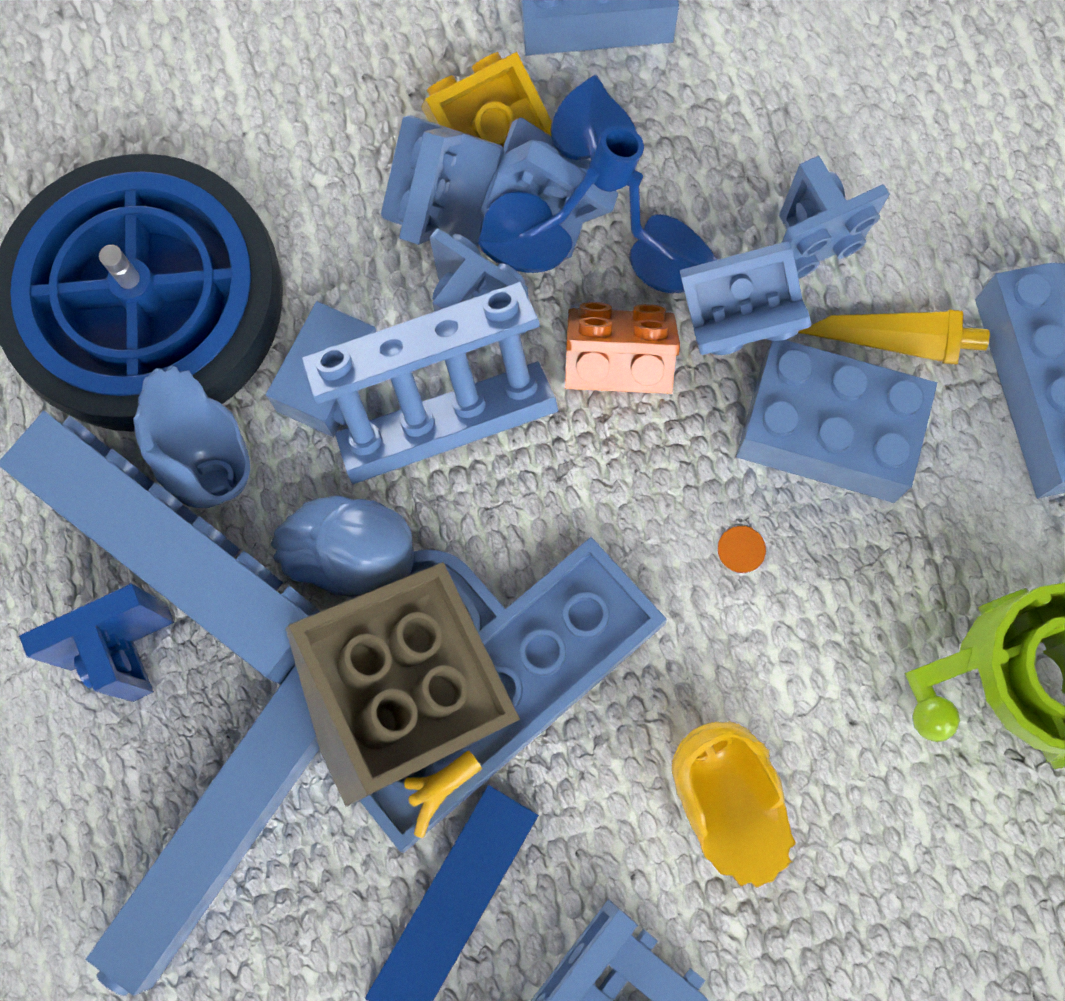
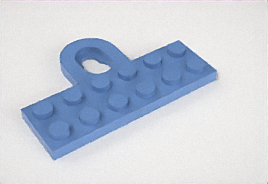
M592 537L581 544L506 609L474 572L459 558L439 550L414 551V563L409 576L444 562L520 720L407 776L421 778L433 775L468 750L482 767L481 771L456 788L442 802L432 816L426 833L666 625V617ZM407 777L359 800L396 848L402 853H405L421 839L414 835V830L423 803L417 806H412L409 803V796L417 792V790L405 788L404 781Z

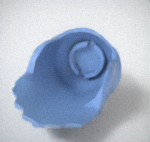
M175 366L168 367L166 371L156 368L143 381L142 392L138 397L136 416L133 420L141 454L145 462L151 467L157 482L181 503L194 508L214 507L237 497L247 484L250 473V459L245 441L233 413L220 402L208 398L201 384L193 378L190 371L179 372Z
M330 496L305 502L302 507L294 514L287 516L286 520L275 529L271 546L276 549L273 558L281 564L284 575L291 577L295 581L313 583L335 595H364L408 577L414 563L411 528L402 515L374 500H352L342 496Z

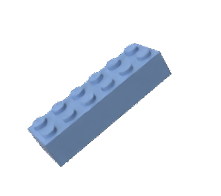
M43 411L0 459V467L263 676L281 685L296 665L285 628L292 623L321 611L289 585L282 594L278 593L277 590L283 582L274 576L271 571L244 550L235 559L234 557L241 549L212 525L185 507L183 503L159 484L150 480L119 453L110 449L71 416L61 424L47 412Z

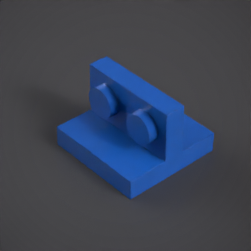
M131 583L19 635L27 658L70 671L76 669L81 681L87 688H93L95 692L134 702L154 692L134 641L175 622L166 602Z

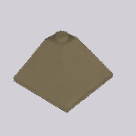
M444 562L304 618L285 628L320 752L346 807L520 720Z

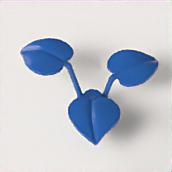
M597 75L582 82L566 96L558 107L551 123L552 140L564 156L573 160L591 158L589 169L584 179L562 209L555 215H552L549 205L536 195L520 191L502 195L487 209L478 239L481 250L498 264H507L516 271L524 273H539L551 270L559 266L566 259L572 248L573 241L571 236L559 224L568 218L591 185L595 184L596 187L606 192H613L627 185L629 186L631 233L638 239L630 250L629 260L636 275L646 285L665 293L685 292L679 270L717 260L706 243L689 226L676 218L660 214L653 215L647 220L644 229L642 228L639 185L643 175L635 169L643 154L644 143L637 133L631 118L608 94Z

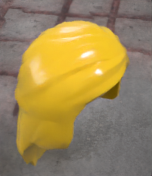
M716 721L693 729L677 747L672 759V775L677 796L681 800L686 817L699 840L703 855L721 875L732 876L741 887L752 883L755 888H758L763 884L774 882L778 873L786 869L792 862L789 852L790 848L796 845V841L791 833L787 808L784 803L781 778L770 761V750L749 729L735 722Z

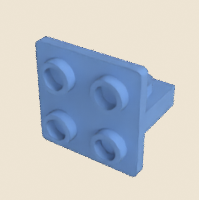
M412 115L403 117L381 210V217L402 225L399 238L417 245L429 241L432 233L438 228L451 237L454 234L462 235L478 247V239L485 216L481 211V207L493 174L504 152L503 147L499 144Z
M518 118L511 124L503 146L504 152L493 174L481 211L485 215L489 206L496 199L507 193L520 191L543 199L549 205L552 215H555L562 209L584 179L589 169L590 160H573L564 156L555 146L552 136L525 119ZM592 184L568 218L559 224L569 233L573 241L571 251L566 259L570 258L573 254L583 223L613 212L619 194L617 191L606 192Z
M819 155L799 164L779 213V217L787 229L781 243L788 241L792 246L798 279L813 272L820 265L821 261L834 255L838 259L848 257L866 244L865 238L871 227L880 219L879 213L890 195L884 184L846 201L844 187L836 173L828 171Z
M438 228L430 236L439 279L432 296L434 312L521 282L528 296L526 282L515 269L504 263H499L496 266L480 256L478 248L464 236L454 234L451 237Z
M788 241L679 270L701 355L708 353L714 355L731 354L740 350L743 344L763 339L770 341L786 340L795 336L799 330L811 326L810 315L802 299L793 249Z

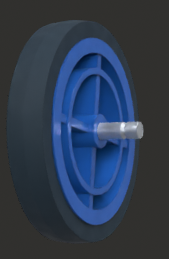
M127 154L101 159L76 168L45 187L26 205L10 226L0 245V345L6 357L26 384L38 396L62 412L97 427L135 432L133 419L136 416L138 397L142 392V384L144 379L156 368L166 371L168 367L175 366L179 372L190 371L193 378L199 381L208 398L214 399L221 404L225 403L258 370L269 352L279 326L283 295L282 279L275 247L268 230L250 204L230 183L214 172L184 159L157 154Z

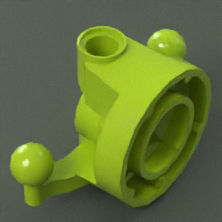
M1065 583L1041 586L1031 591L1024 588L977 607L980 616L977 617L963 639L960 652L904 673L917 701L912 714L913 726L920 736L934 742L946 741L956 733L960 723L958 709L950 700L937 696L933 685L978 668L986 701L1004 727L1034 749L1041 750L1046 761L1050 762L1053 769L1065 767V705H1061L1046 693L1038 681L1034 666L1036 649L1041 642L1046 650H1043L1044 655L1054 660L1061 670L1063 677L1061 691L1063 694L1065 693Z

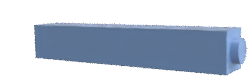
M296 665L85 959L100 970L96 975L97 979L112 992L122 996H126L128 993L135 996L153 988L320 749Z

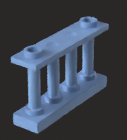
M521 282L493 290L487 294L302 357L316 404L318 405L336 398L348 426L346 429L335 432V436L352 485L559 412L556 397L539 361L528 365L526 363L520 333L538 328L540 324ZM498 342L506 372L475 383L466 352ZM444 360L454 391L422 402L412 371ZM390 379L401 409L369 420L358 390Z

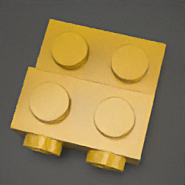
M499 52L484 57L472 66L474 74L458 82L454 75L441 79L426 90L429 97L425 98L421 106L428 121L499 144L502 147L505 144L512 122L518 118L525 119L551 136L552 120L517 52L503 59Z

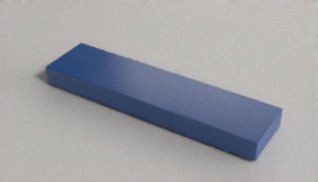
M488 785L364 999L367 1001H434L537 820L538 814Z

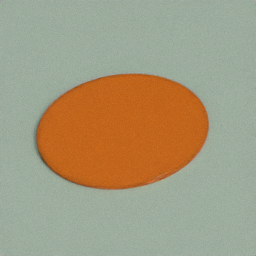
M735 526L725 531L718 542V555L728 569L737 573H748L757 569L764 561L766 545L762 536L756 530L747 526Z

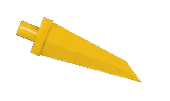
M960 310L830 315L812 324L809 328L798 332L941 361L942 364L954 365L958 364L960 349L986 351L990 339L989 329L963 327V311Z

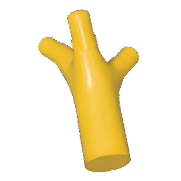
M469 750L433 775L421 778L407 777L405 779L404 786L406 789L417 790V792L409 796V803L412 806L423 803L414 830L416 837H425L432 816L448 795L482 770V767Z

